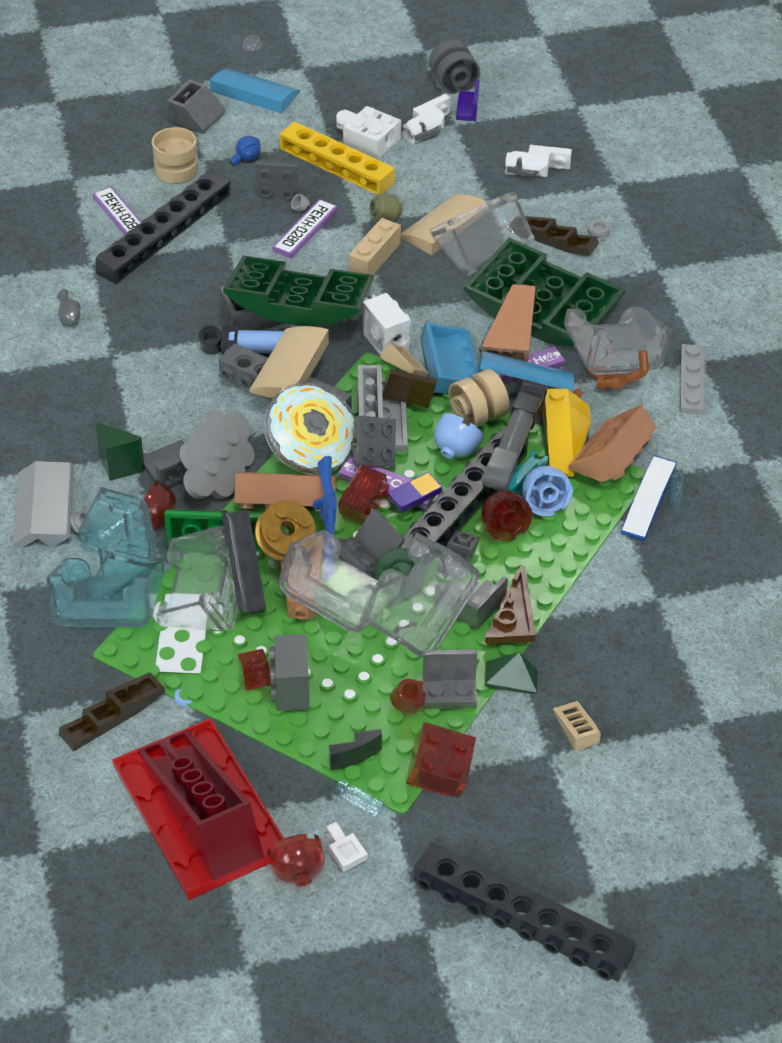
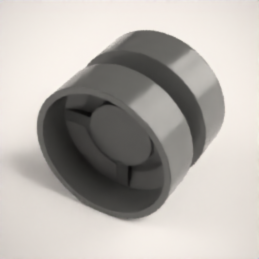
M450 39L441 42L432 50L429 56L430 69L443 90L449 94L457 93L453 85L460 87L462 91L470 90L475 85L476 79L480 77L478 63L467 46L460 40Z

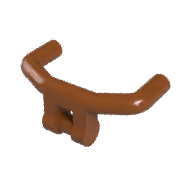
M593 350L584 351L586 371L591 377L597 379V388L599 390H607L608 388L622 390L623 386L645 377L649 371L647 350L638 351L640 369L630 374H605L595 369Z

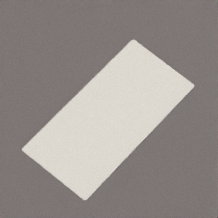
M165 595L161 623L169 625L166 630L160 631L156 665L159 667L160 672L201 673L203 653L196 650V644L201 640H205L210 596ZM178 630H187L190 637L185 642H178L175 640L174 634ZM163 647H171L174 649L175 655L170 660H163L159 656V651ZM190 657L195 659V669L191 671L183 670L180 663L184 658Z

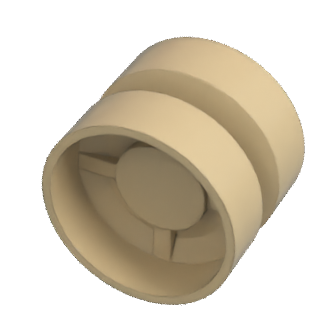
M180 127L163 129L153 136L154 172L157 178L167 183L178 184L187 182L197 175L199 170L196 136L191 131Z
M491 369L473 374L471 378L466 377L449 386V400L455 415L464 418L462 423L468 427L470 423L479 427L484 425L487 420L493 421L507 415L509 412L510 404L507 390L501 378Z

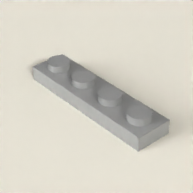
M682 344L680 413L704 415L705 346Z

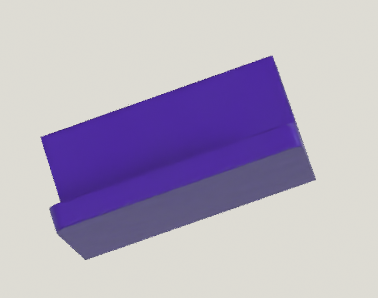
M480 79L475 81L474 92L459 91L456 120L476 121Z

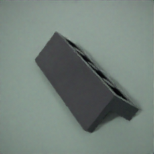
M223 510L221 512L239 612L243 616L267 611L249 510L228 513L227 510Z

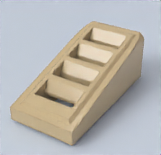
M387 344L380 355L382 360L407 373L427 377L429 374L404 346Z
M578 701L553 708L554 714L575 751L600 743L601 733ZM572 709L576 710V712L567 715L563 713ZM579 716V719L569 721V719ZM583 723V725H581V726H578V727H575V728L573 727V726H575V725H578V724Z

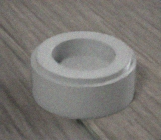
M602 220L593 221L588 226V233L591 236L605 238L610 233V225Z

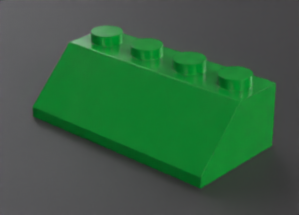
M165 510L168 548L228 550L221 511ZM249 512L256 552H263L255 538V525L262 513Z

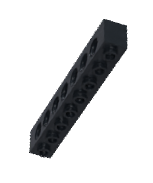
M211 169L204 175H201L195 182L187 186L178 195L172 197L169 202L158 208L148 218H145L134 229L129 230L121 239L115 241L108 249L99 253L96 257V274L114 284H118L230 196V180Z
M503 426L497 434L494 433L489 443L484 448L479 449L476 457L465 465L458 477L455 476L452 479L450 486L445 491L439 493L436 501L424 510L420 519L417 522L414 521L408 532L403 536L405 542L401 548L412 550L420 556L425 569L445 548L455 531H460L495 491L492 488L482 486V480L494 448L498 447L506 427ZM528 438L519 455L517 465L527 455Z
M432 841L414 866V881L422 889H432L440 893L448 902H458L466 906L472 914H482L492 919L493 923L498 927H508L516 931L524 940H534L542 944L550 953H560L568 957L576 966L591 968L602 979H613L619 982L634 956L636 941ZM518 912H523V913H526V914H525V915H521V914H518Z

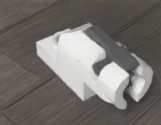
M444 94L414 108L413 119L402 126L407 128L402 131L404 138L410 143L415 144L429 136L440 133V130L444 128V117L450 113V97Z
M530 145L529 152H507L505 174L547 177L549 167L570 169L572 149Z

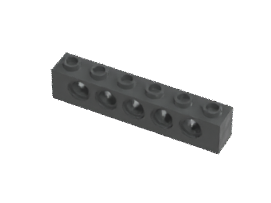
M234 343L218 359L219 375L227 381L250 390L268 358ZM309 377L305 386L319 387L325 392L334 395L346 407L349 413L352 412L351 394ZM311 409L313 416L318 421L329 425V421L323 413Z

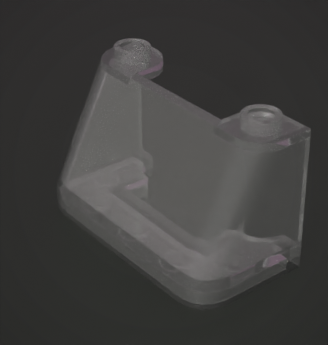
M515 191L491 199L429 229L434 240L461 274L466 272L467 276L478 272V267L488 261L509 237L527 246L528 242L535 239Z
M643 307L627 308L622 313L619 324L592 325L586 320L585 313L580 309H567L564 321L565 327L585 368L596 375L632 373L640 369L639 350H647L648 372L660 368L664 362L673 330Z
M224 526L171 539L167 551V560L176 569V575L169 604L166 601H160L155 605L153 610L155 621L162 627L217 632L233 629L238 603Z
M325 530L290 544L279 578L282 592L349 632L357 633L365 629L404 587L407 576L397 570L388 569L382 572L377 581L340 560L341 544L337 537Z
M416 532L407 548L408 557L415 563L389 606L381 602H375L369 606L361 620L423 658V651L438 649L478 586L480 572L454 551Z

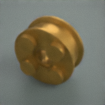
M283 500L272 504L260 515L255 525V538L258 546L267 556L279 561H289L297 558L312 544L315 537V523L311 514L305 507L294 501ZM280 526L288 529L289 536L282 533Z

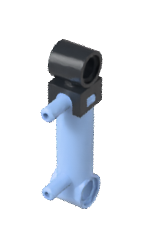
M207 325L200 330L199 341L202 351L206 354H217L222 350L223 355L234 343L255 353L271 354L284 331L239 330V326L222 325L221 334L218 327ZM210 338L216 339L214 342H206Z

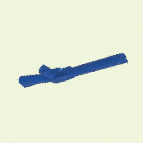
M325 456L317 463L324 496L313 501V507L316 510L320 509V516L325 523V583L335 576L337 497L335 496L336 490H333L331 483V456Z

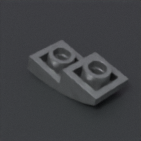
M456 530L448 542L446 553L438 563L437 572L461 579L475 553L480 537Z

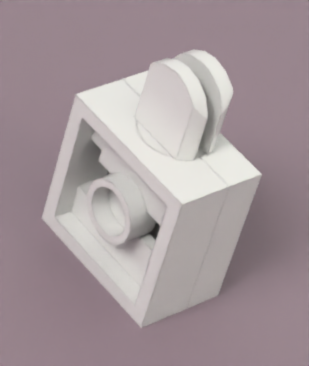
M366 106L358 114L348 110H342L337 113V128L343 130V144L377 160L401 139V120L374 108Z
M388 293L377 297L374 294L369 295L368 298L366 297L361 307L363 312V335L380 355L387 344L404 346L409 351V344L411 343V320L409 315L399 308L397 301L393 300Z

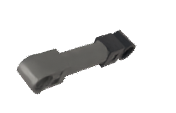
M524 379L513 404L511 417L498 447L494 448L486 466L482 486L492 488L496 492H507L530 429L533 430L540 409L543 407L548 390L547 385Z

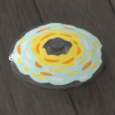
M310 382L291 384L280 390L266 408L263 429L270 449L282 463L300 473L320 475L317 463L325 456L332 457V472L337 470L351 457L356 448L353 446V443H357V439H353V436H357V434H354L353 421H356L351 408L340 395L323 385Z

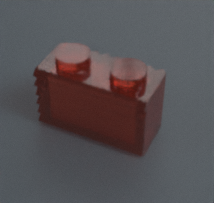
M361 464L338 502L340 514L364 523L373 509L378 510L381 498H385L388 494L390 485L388 484L387 475Z

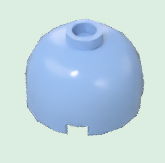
M443 414L439 419L434 432V440L438 448L441 449V454L446 458H467L476 452L484 436L474 424L470 423L468 427L462 423L464 418L453 414Z
M553 466L534 468L527 474L522 484V495L526 505L533 513L540 516L555 515L554 511H558L560 508L563 510L572 498L573 488L568 477L560 469Z

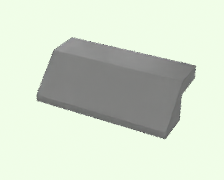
M358 365L359 415L396 419L395 452H408L406 403L383 398L385 379H382L381 365Z
M35 461L18 472L13 545L17 548H23L36 539L41 540L50 547H54L70 537L74 465L71 462Z

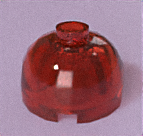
M155 480L139 508V514L142 515L141 517L136 515L133 524L147 530L162 529L165 526V510L174 509L176 505V497L173 491L165 484Z
M504 490L491 494L485 500L482 506L481 519L485 529L494 539L503 542L517 539L515 536L521 532L524 534L528 530L532 522L533 512L529 503L520 494L511 490Z
M298 834L276 842V849L271 851L269 848L267 851L270 867L276 877L282 882L296 884L297 887L311 884L312 879L319 875L325 864V848L322 838L314 834L315 839H307L306 834Z

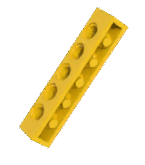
M295 121L279 133L281 150L375 194H383L395 183L394 167Z

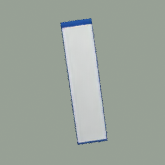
M656 455L653 456L632 502L621 534L642 541L646 540L659 507L666 496L677 466L676 461Z

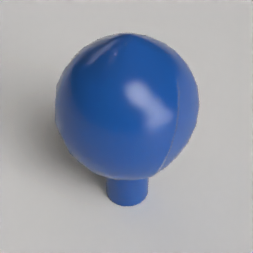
M244 136L239 139L235 148L237 153L230 159V162L237 165L242 159L244 161L255 160L261 152L260 140L253 136Z

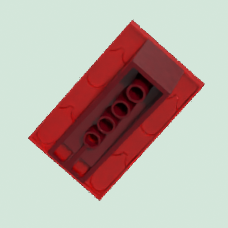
M211 718L112 759L119 778L189 900L200 896L201 893L204 894L220 887L228 881L231 882L251 873L252 870L260 869L277 861V859L291 855L288 843Z

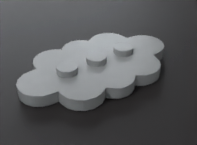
M211 410L202 416L199 425L190 430V441L181 446L180 459L187 469L183 477L184 486L193 498L203 499L210 494L216 499L229 497L235 489V473L246 472L245 468L253 463L254 450L247 440L251 433L250 424L242 413L233 411L224 415L220 411Z

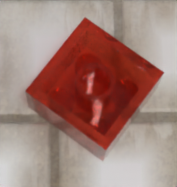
M424 722L415 739L406 784L459 798L467 785L476 737Z

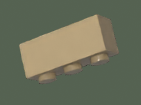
M381 218L349 254V271L374 275L401 244V225Z

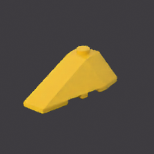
M548 389L542 407L548 466L560 469L567 477H574L575 471L570 470L568 466L585 445L586 437L591 427L590 408L587 403L569 389Z

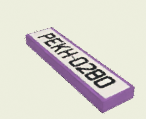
M112 186L93 193V199L124 235L142 222Z
M319 199L273 245V252L292 259L337 212V206Z

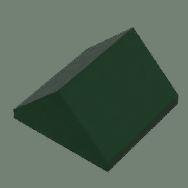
M101 423L96 425L100 459L110 481L138 474L145 470L141 436Z

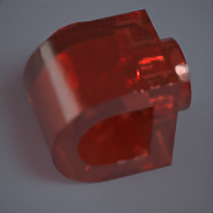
M413 679L402 680L390 694V701L394 708L415 714L424 706L426 694L423 692V682Z

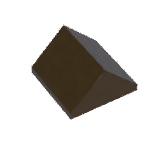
M389 369L385 375L383 398L429 408L437 379Z

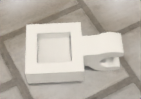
M336 822L326 826L329 832L326 834V837L331 842L329 852L342 872L367 860V852L353 833L345 836Z

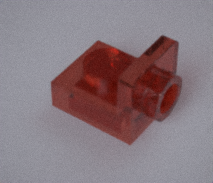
M263 649L237 654L246 690L271 685L269 662Z

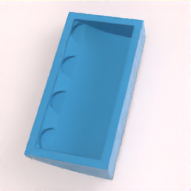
M233 69L221 70L210 79V90L213 93L281 114L301 92L299 89Z
M425 322L420 338L429 377L437 379L434 392L449 393L450 384L466 377L471 378L473 374L479 372L469 330Z
M487 351L482 353L479 369H491L498 374L522 380L526 379L554 388L569 389L571 392L573 390L574 373Z

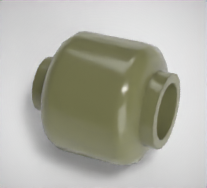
M377 194L370 201L369 212L376 221L384 218L395 222L398 216L402 214L403 205L399 203L396 195Z

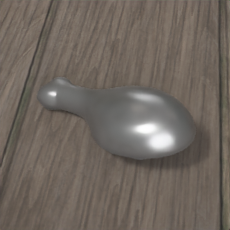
M63 288L57 294V298L61 301L58 316L65 326H71L80 318L81 307L78 301L68 298V291Z

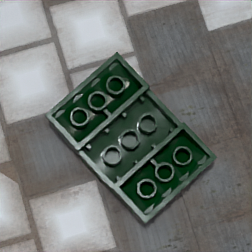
M510 237L464 286V291L494 319L513 284L535 286L531 336L546 343L567 346L582 345L624 295L626 290L588 272L581 277L547 262V254Z
M243 255L224 286L223 293L241 307L270 320L294 325H322L338 322L358 314L373 282L374 275L331 268L327 276L288 271L284 261Z

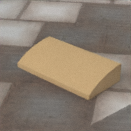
M454 194L402 232L401 238L432 256L487 215L488 202L472 195Z
M297 326L285 329L251 386L250 393L277 399L280 394L292 387L305 386L329 344V329L312 326Z

